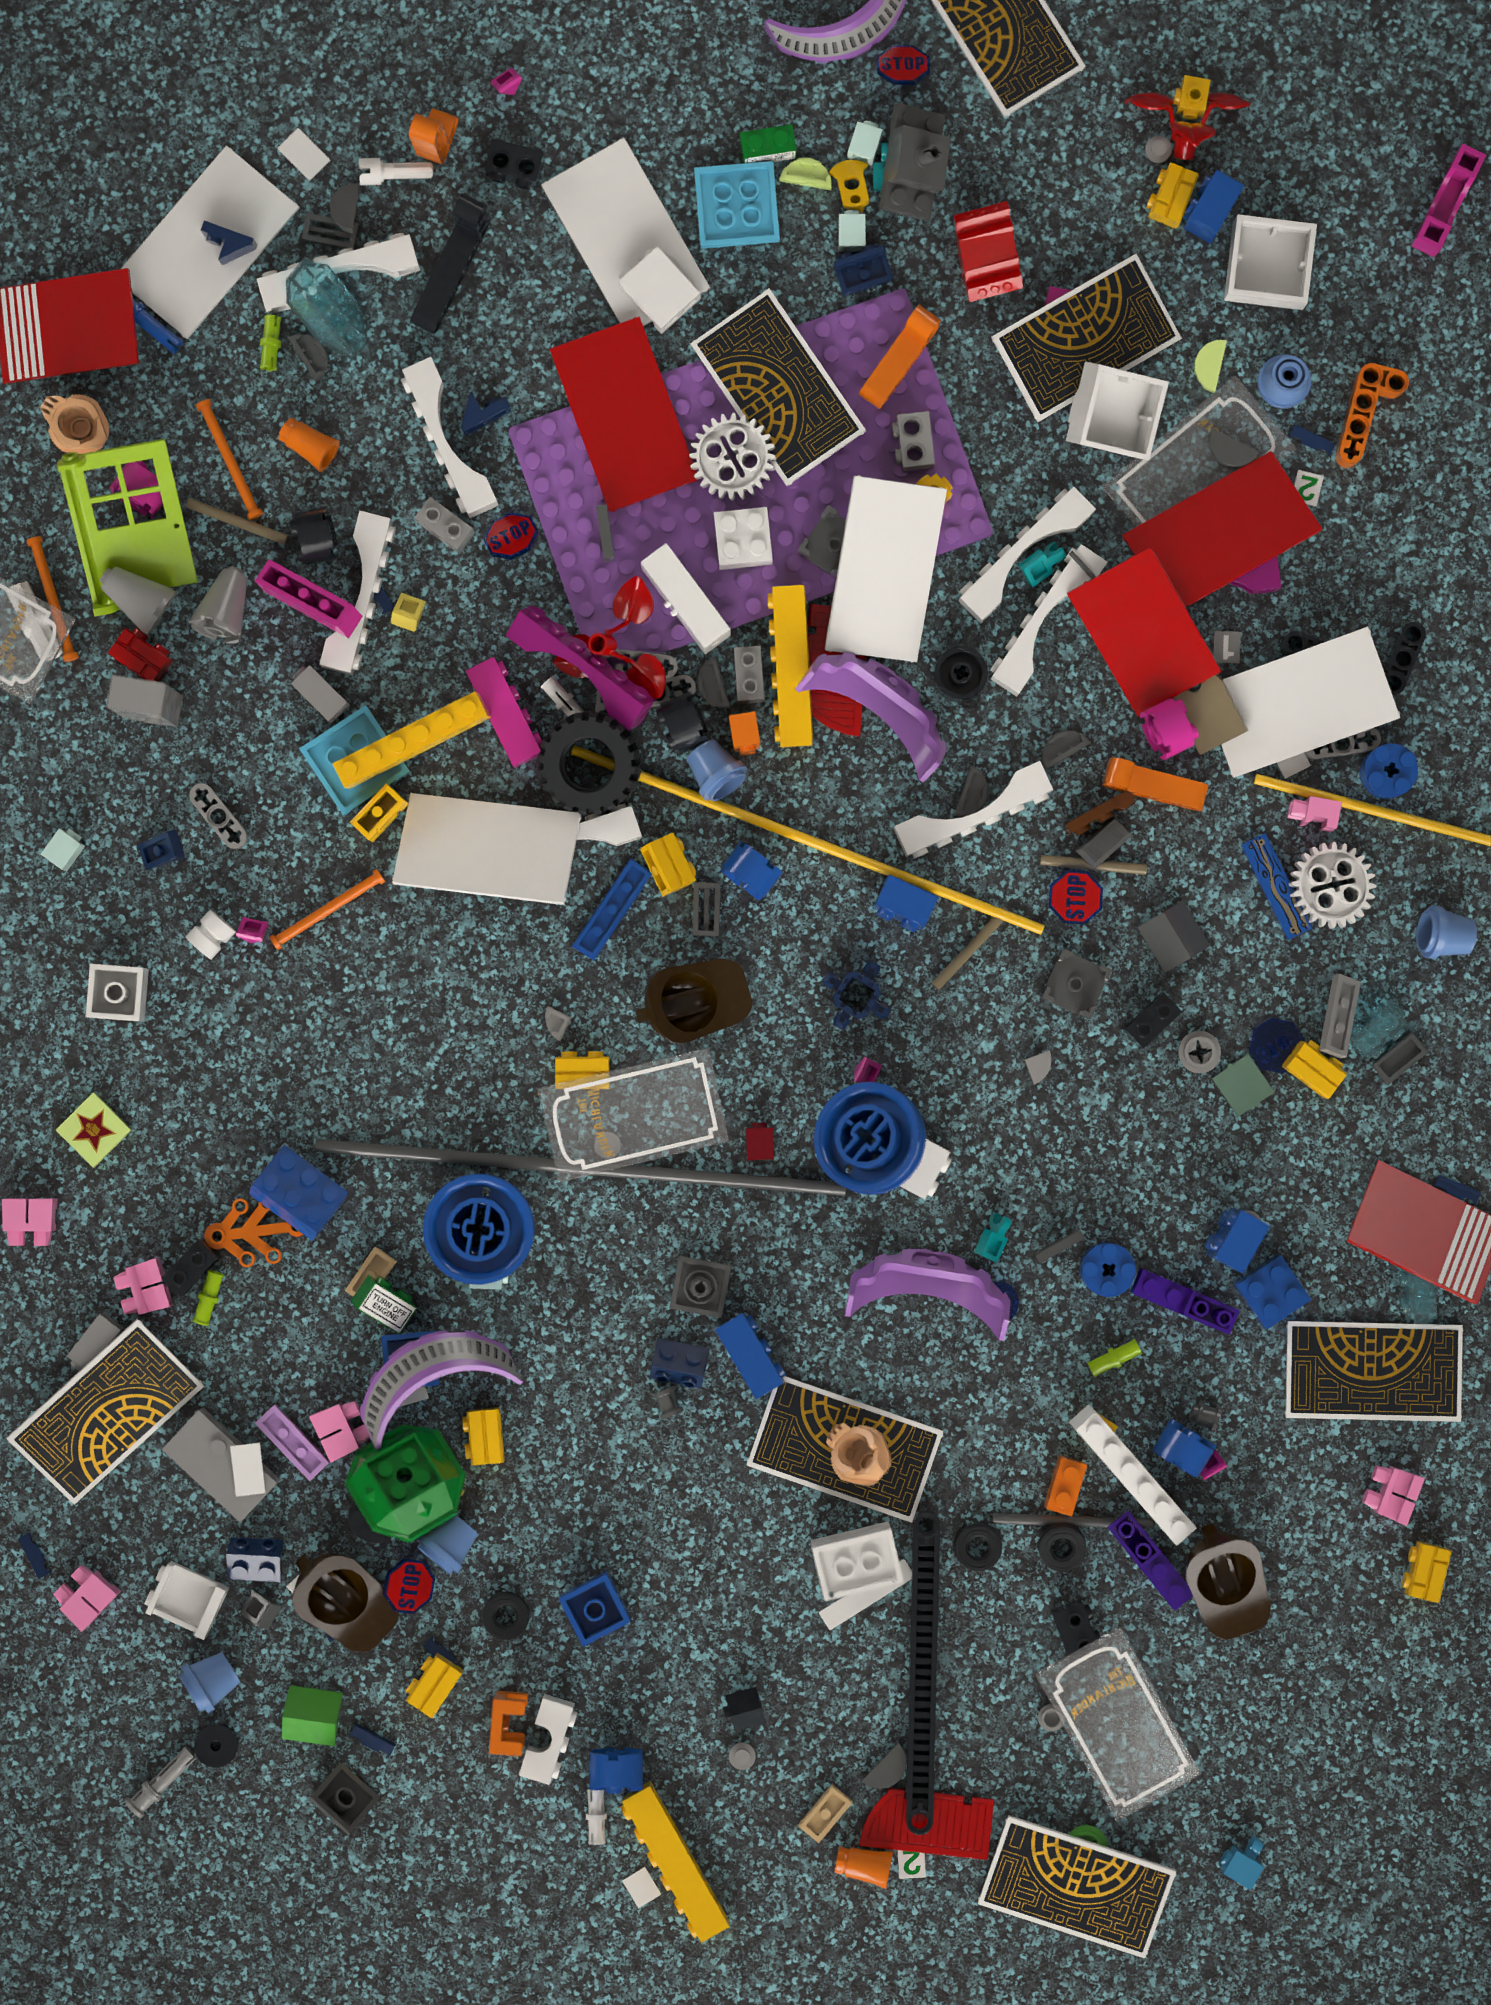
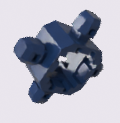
M869 961L862 969L864 971L863 974L857 971L849 972L840 980L838 978L839 975L827 972L822 980V983L829 989H836L832 998L834 1006L839 1008L841 1012L840 1014L837 1012L833 1025L841 1030L845 1029L850 1023V1016L856 1019L865 1018L872 1010L875 1012V1016L886 1019L891 1011L889 1005L883 1001L881 1003L877 1001L881 992L879 984L872 981V979L877 977L880 965L873 961ZM851 978L874 991L862 1013L839 1000Z

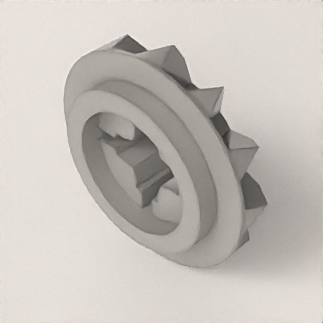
M1195 1031L1186 1035L1179 1044L1178 1057L1182 1066L1193 1073H1206L1218 1064L1221 1057V1048L1217 1039L1210 1033ZM1197 1040L1202 1049H1210V1052L1202 1055V1064H1200L1197 1056L1188 1054L1196 1050Z

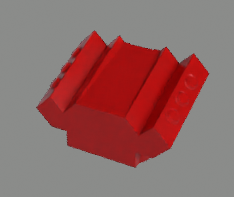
M1004 201L953 215L957 251L968 301L973 302L1022 289V274L1019 267V257L1016 251L1008 202Z

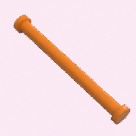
M203 400L196 404V408L202 412L249 512L247 514L250 521L255 520L264 513L262 509H258L210 407L212 406L211 400Z
M42 536L27 539L26 542L28 546H31L52 617L57 626V633L64 652L62 656L63 661L76 660L79 658L78 652H74L41 545L43 543Z
M375 869L372 871L373 874L283 932L276 936L274 934L271 935L269 938L277 950L281 949L282 944L376 884L385 883L379 870Z

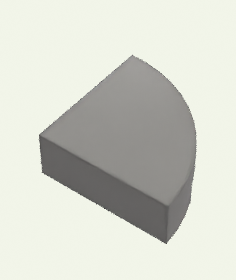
M548 1006L545 1013L547 1028L554 1038L561 1041L572 1017Z
M1050 1050L1024 1060L1034 1085L1043 1080L1050 1070Z

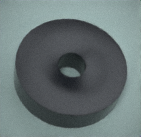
M213 1723L207 1725L199 1732L195 1739L194 1749L197 1758L204 1765L219 1768L232 1761L238 1751L239 1743L237 1735L232 1728L222 1723ZM218 1741L221 1744V1749H214L212 1742Z

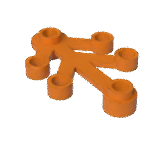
M244 1198L236 1199L233 1202L232 1210L222 1223L211 1224L205 1231L204 1238L209 1247L213 1249L225 1248L239 1259V1263L243 1267L253 1266L256 1262V1256L251 1251H244L233 1239L243 1238L264 1254L268 1263L276 1264L281 1261L282 1252L278 1248L271 1247L258 1236L288 1232L295 1237L303 1235L301 1232L295 1231L287 1222L258 1225L265 1214L270 1211L260 1202L242 1228L231 1229L238 1217L249 1210V1203ZM239 1201L245 1203V1209L242 1212L236 1208V1204ZM215 1231L221 1232L222 1239L220 1241L214 1240L213 1234ZM271 1251H276L278 1253V1259L276 1261H272L269 1258V1253ZM245 1254H249L252 1257L250 1264L243 1262Z

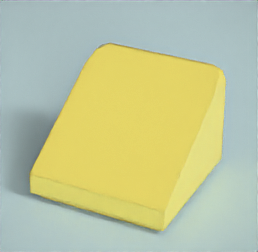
M401 593L392 611L391 623L415 632L426 601Z

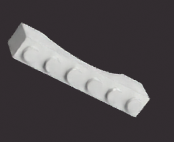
M394 234L389 237L388 241L381 243L379 241H370L363 245L364 248L357 250L347 248L330 258L327 255L319 256L313 259V263L306 265L295 263L288 266V270L282 272L272 270L263 273L262 277L257 279L267 313L271 315L294 308L311 287L323 279L340 272L370 270L397 278L421 271L410 234Z
M429 357L403 369L405 377L401 379V382L407 394L412 392L416 399L412 406L417 417L423 416L427 425L423 427L428 441L434 440L438 449L433 452L439 465L445 464L449 473L444 476L450 489L456 488L460 497L455 500L461 513L467 512L469 518H472L498 506L487 478L464 464L452 451L445 439L440 418L441 396L444 384L432 358Z
M1075 487L1069 492L1066 489L1061 491L1054 499L1056 504L1050 510L1045 507L1035 517L1038 522L1032 528L1027 525L1016 536L1019 540L1012 547L1007 544L997 554L1000 559L994 565L989 562L978 573L981 577L974 584L969 581L959 591L962 594L959 602L980 624L1000 605L1007 574L1022 553L1047 537L1060 533L1075 532L1094 514L1096 508Z
M359 511L353 538L358 546L362 562V584L355 608L363 617L349 639L338 632L326 638L319 664L322 668L353 675L354 670H359L362 661V655L359 654L361 644H366L369 634L366 624L368 618H373L376 604L372 603L374 593L380 592L382 578L379 577L381 567L386 568L389 558V552H386L387 544L393 541L396 527L392 526L391 518Z
M1082 544L1077 550L1074 548L1070 550V552L1073 551L1095 576H1098L1107 564L1106 560ZM1069 553L1064 559L1068 564L1063 572L1057 570L1049 583L1053 587L1047 594L1043 591L1034 605L1038 609L1032 616L1028 613L1021 623L1020 627L1024 630L1017 638L1013 635L1005 647L1009 651L1005 658L1001 659L998 657L990 669L994 673L991 680L1016 697L1034 672V642L1044 618L1053 607L1068 597L1067 592L1082 585L1085 581L1091 580Z
M1038 761L1016 771L1003 793L989 806L977 813L947 820L931 819L918 815L894 826L893 829L906 857L912 855L915 859L928 853L927 848L934 844H937L938 848L953 842L951 837L961 833L962 837L977 831L975 826L985 822L986 826L1000 821L999 815L1009 811L1010 815L1024 810L1023 804L1032 800L1034 804L1047 800L1049 798L1048 793L1052 792L1053 788L1041 762Z
M624 803L611 809L609 814L601 816V813L595 815L593 813L586 816V821L579 823L576 840L591 839L620 846L641 839L642 835L632 806L626 807Z
M1087 1405L1069 1421L1072 1427L1176 1546L1197 1529L1090 1405Z

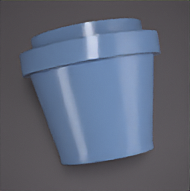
M1286 354L1277 355L1269 359L1261 368L1258 374L1257 386L1262 398L1271 406L1282 409L1291 408L1301 403L1309 393L1311 375L1308 367L1300 358ZM1284 373H1292L1293 379L1286 380L1284 378Z
M715 739L706 741L690 753L686 760L700 787L699 793L706 801H718L736 790L746 778L747 767L740 760L737 761Z
M1436 905L1429 906L1421 914L1416 931V942L1419 951L1423 957L1431 959L1446 955L1470 954L1475 946L1477 927L1473 919L1446 911L1442 906Z
M456 1515L417 1538L416 1540L420 1543L417 1548L448 1574H451L452 1571L458 1574L463 1568L461 1564L478 1533Z
M223 1652L191 1665L187 1663L180 1667L182 1673L179 1674V1677L200 1712L204 1709L207 1713L215 1709L214 1706L241 1683Z

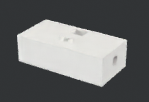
M667 543L640 562L642 571L665 600V607L671 608V615L673 617L676 615L705 655L731 636L729 626Z

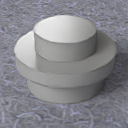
M1163 136L1152 137L1145 147L1146 156L1154 163L1165 162L1172 152L1170 141Z
M1048 1704L1040 1709L1038 1721L1043 1729L1057 1731L1063 1726L1065 1715L1059 1706Z
M740 1742L730 1749L729 1761L736 1769L746 1770L755 1762V1751L748 1743Z

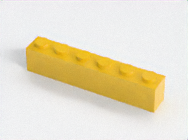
M805 585L772 587V593H768V609H773L774 620H769L770 636H775V646H770L771 662H776V673H772V688L777 689L778 699L773 700L774 716L779 715V726L774 727L775 742H780V747L813 746L811 690L802 692L795 690L809 669Z
M474 691L332 764L344 788L351 789L491 718L480 694Z
M649 1781L644 1784L643 1790L632 1791L623 1796V1805L620 1808L628 1821L632 1819L636 1826L634 1833L640 1844L645 1842L650 1851L647 1853L651 1864L654 1868L658 1866L663 1875L660 1876L664 1887L667 1891L671 1889L676 1899L673 1902L680 1914L685 1913L689 1922L686 1924L691 1935L694 1938L698 1936L702 1943L730 1927V1920L652 1782Z

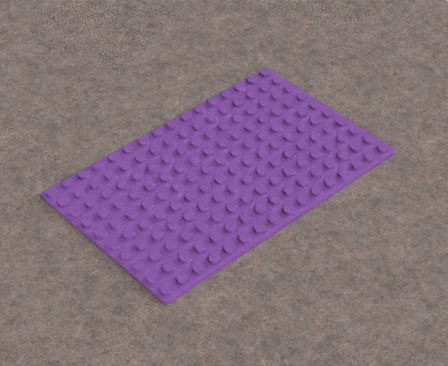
M905 289L887 293L795 326L866 429L863 435H860L795 480L791 485L786 486L776 470H767L766 474L770 477V481L762 479L760 482L764 488L753 487L755 495L745 491V499L743 500L738 493L735 494L733 501L730 500L728 493L725 494L723 499H720L718 490L711 495L709 493L711 485L706 488L701 487L700 484L704 479L702 478L695 483L692 482L618 509L615 512L609 513L608 510L615 561H604L596 506L605 505L606 502L571 407L569 406L509 429L510 438L580 634H586L590 637L595 633L605 634L606 629H612L623 623L625 620L616 618L613 613L614 598L624 583L634 576H640L653 596L654 609L650 618L644 623L635 624L630 621L628 626L612 634L617 642L616 649L662 654L695 642L676 615L674 617L671 615V608L665 607V600L641 568L640 562L666 543L730 629L772 615L773 609H768V593H772V587L805 585L806 602L834 593L836 579L799 555L798 548L815 528L828 505L837 510L839 516L846 520L853 477L857 475L916 484L925 475L928 474L932 477L937 473L940 478L944 476L953 488L951 490L952 497L944 504L936 556L986 539L992 535L991 524L927 347L922 351L881 410L858 395L865 382L905 328V324L913 312ZM702 360L661 374L690 454L697 452L691 446V443L700 442L695 434L700 433L704 435L706 432L702 425L704 424L711 428L713 426L712 418L719 423L721 422V414H724L727 420H730L732 413H735L737 420L740 421L741 418ZM929 411L935 466L933 469L902 472L901 465H896L895 449H899L898 438L893 439L892 423L896 422L898 414ZM908 423L904 426L905 432L910 435L916 434L919 431L914 423ZM736 433L732 437V443L735 445L741 444L745 439V434ZM722 436L721 441L730 455L729 459L734 463L739 475L742 478L745 477V473L736 459L737 454L732 451L725 436ZM713 446L710 448L709 457H718L722 451L721 447ZM911 449L907 452L908 458L912 461H918L922 458L920 451L917 449ZM747 457L744 461V466L747 468L754 467L757 464V457ZM724 470L721 474V479L723 481L731 480L734 476V470ZM767 507L773 559L772 565L720 570L714 512ZM610 656L606 658L609 665L613 668L617 663L624 664V667L627 666V662ZM640 656L634 657L633 660L637 662Z

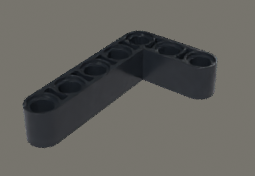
M463 193L456 201L452 212L455 222L454 230L410 319V323L432 334H436L491 221L487 205Z
M1410 622L1399 630L1385 666L1382 665L1386 679L1394 678L1398 683L1397 690H1391L1393 697L1405 689L1425 640L1426 630L1419 622ZM1407 629L1416 631L1418 637L1415 642L1407 639ZM1293 631L1281 640L1280 651L1284 656H1289L1324 643V641L1302 632ZM1294 638L1298 640L1300 644L1298 651L1289 649L1287 645L1288 639ZM1398 653H1402L1407 657L1408 663L1406 666H1400L1396 662V655Z

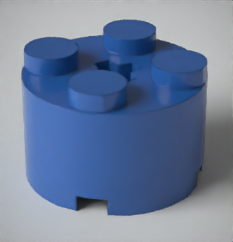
M1399 744L1381 745L1369 752L1362 760L1359 770L1361 782L1367 791L1376 798L1392 799L1409 791L1416 782L1418 776L1416 756ZM1388 766L1391 767V771H1394V774L1387 777L1388 773L1384 771V768Z
M742 841L738 843L729 855L720 871L737 886L743 883L741 887L758 901L762 897L765 898L783 874V871L777 866L774 867L768 859Z
M1109 1242L1094 1244L1081 1257V1280L1089 1290L1100 1296L1114 1297L1120 1295L1134 1281L1136 1274L1134 1260L1126 1249L1117 1244ZM1103 1264L1113 1265L1111 1275H1102L1104 1271Z
M1170 1418L1152 1451L1168 1462L1180 1467L1183 1471L1198 1478L1217 1445L1204 1437L1201 1440L1200 1434L1188 1427L1184 1428V1425Z
M614 1747L591 1750L589 1757L590 1790H605L606 1788V1793L611 1794L622 1793V1788H627L630 1791L643 1790V1751L637 1748L623 1747V1750H614Z

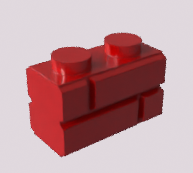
M125 628L108 651V654L144 680L159 682L172 664L173 660L167 657L170 652L158 643L154 647L147 643L148 636L137 628L133 631Z

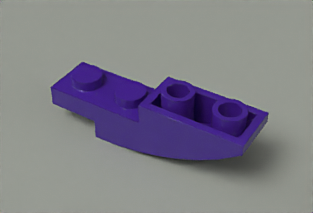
M1142 1268L1139 1269L1130 1293L1228 1335H1230L1240 1311Z
M1126 1511L1108 1526L1111 1533L1174 1611L1193 1597L1190 1587L1129 1511Z

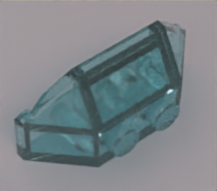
M300 261L286 279L287 304L320 344L351 360L355 359L368 342L367 334L364 331V320L360 304L328 264Z

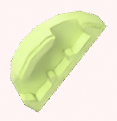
M798 158L796 161L791 162L783 169L779 179L780 182L831 190V176L820 161L812 158Z
M1215 340L1207 343L1198 352L1194 361V373L1198 381L1203 385L1204 389L1212 393L1216 391L1227 340Z

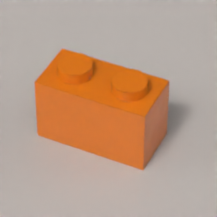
M755 711L730 715L729 725L734 752H739L740 756L755 754L756 749L760 748Z
M1058 1455L1044 1502L1046 1509L1072 1517L1087 1468L1085 1462Z

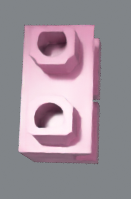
M1312 796L1304 801L1293 799L1289 804L1287 818L1300 820V826H1305L1311 821L1321 822V831L1332 832L1337 829L1342 802Z
M58 1198L2 1199L3 1231H7L9 1246H24L25 1231H34V1246H49L52 1231L56 1230L55 1213Z
M160 1257L125 1268V1272L114 1276L117 1290L131 1287L133 1297L121 1300L124 1314L138 1312L140 1315L174 1306L169 1286L166 1283L144 1289L145 1286L163 1281L161 1278L165 1273Z
M357 1401L346 1404L341 1402L309 1416L319 1439L342 1429L321 1440L330 1463L360 1448L362 1443L370 1438L365 1425L354 1429L350 1419L360 1415V1407Z
M1376 1465L1371 1479L1383 1483L1381 1490L1377 1493L1367 1489L1362 1502L1373 1508L1374 1512L1407 1526L1415 1503L1392 1494V1492L1417 1501L1425 1478L1393 1466L1387 1468Z
M84 1565L79 1566L71 1575L81 1585L76 1592L64 1583L53 1594L59 1603L62 1604L60 1610L81 1632L121 1592L114 1584L111 1585L104 1579L98 1570L93 1573Z

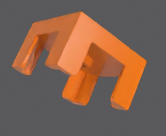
M496 1691L493 1699L489 1754L522 1756V1749L525 1747V1733L505 1732L509 1731L510 1715L506 1714L524 1715L525 1706L528 1705L529 1693Z

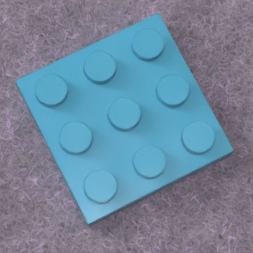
M773 161L694 168L701 249L780 242Z
M366 705L299 748L343 816L374 797L386 783L392 785L410 773L403 762L351 789L344 788L332 763L386 737V734Z

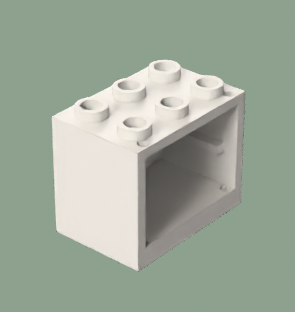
M889 1522L811 1540L825 1601L904 1582ZM897 1577V1580L893 1581L892 1578ZM830 1592H833L834 1595H833V1596H829V1593H830Z

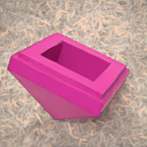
M509 68L490 83L500 94L515 95L522 78L513 68Z
M243 917L236 936L249 943L262 942L268 928V922Z
M864 1057L855 1067L853 1081L857 1083L875 1082L882 1065Z
M1216 1449L1200 1473L1204 1480L1227 1467Z

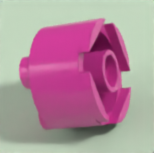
M142 461L126 463L122 469L127 491L159 485L157 475L147 470L148 466ZM118 476L109 487L112 493L122 492ZM160 491L129 497L131 508L143 516H146L149 512L150 519H154L163 506Z
M1169 698L1140 713V719L1145 717L1146 722L1141 725L1144 735L1153 751L1160 750L1163 754L1160 756L1162 760H1166L1194 746L1195 739L1199 737L1197 728L1193 723H1189L1185 715L1187 714V709L1181 699L1175 701Z

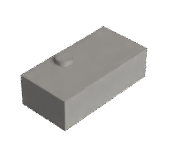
M112 675L107 708L125 719L178 727L183 696L166 683Z
M203 1407L192 1416L162 1450L239 1522H242L281 1479L262 1463L265 1493L236 1497L230 1446L243 1444Z

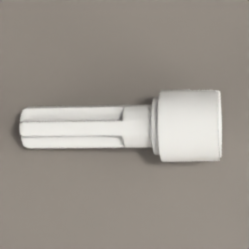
M359 158V169L370 170L369 174L360 175V185H381L384 179H422L433 177V165L431 162L383 163V160L380 161V158Z

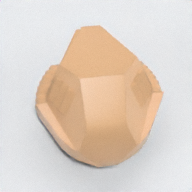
M72 394L68 398L47 396L42 403L40 409L44 418L49 423L50 428L48 432L50 438L62 452H77L78 454L94 452L101 449L106 443L109 436V424L95 399L86 395Z
M845 1423L836 1424L827 1434V1445L833 1449L830 1458L831 1463L840 1480L861 1486H872L890 1468L891 1454L885 1437L879 1430L864 1425L850 1428Z

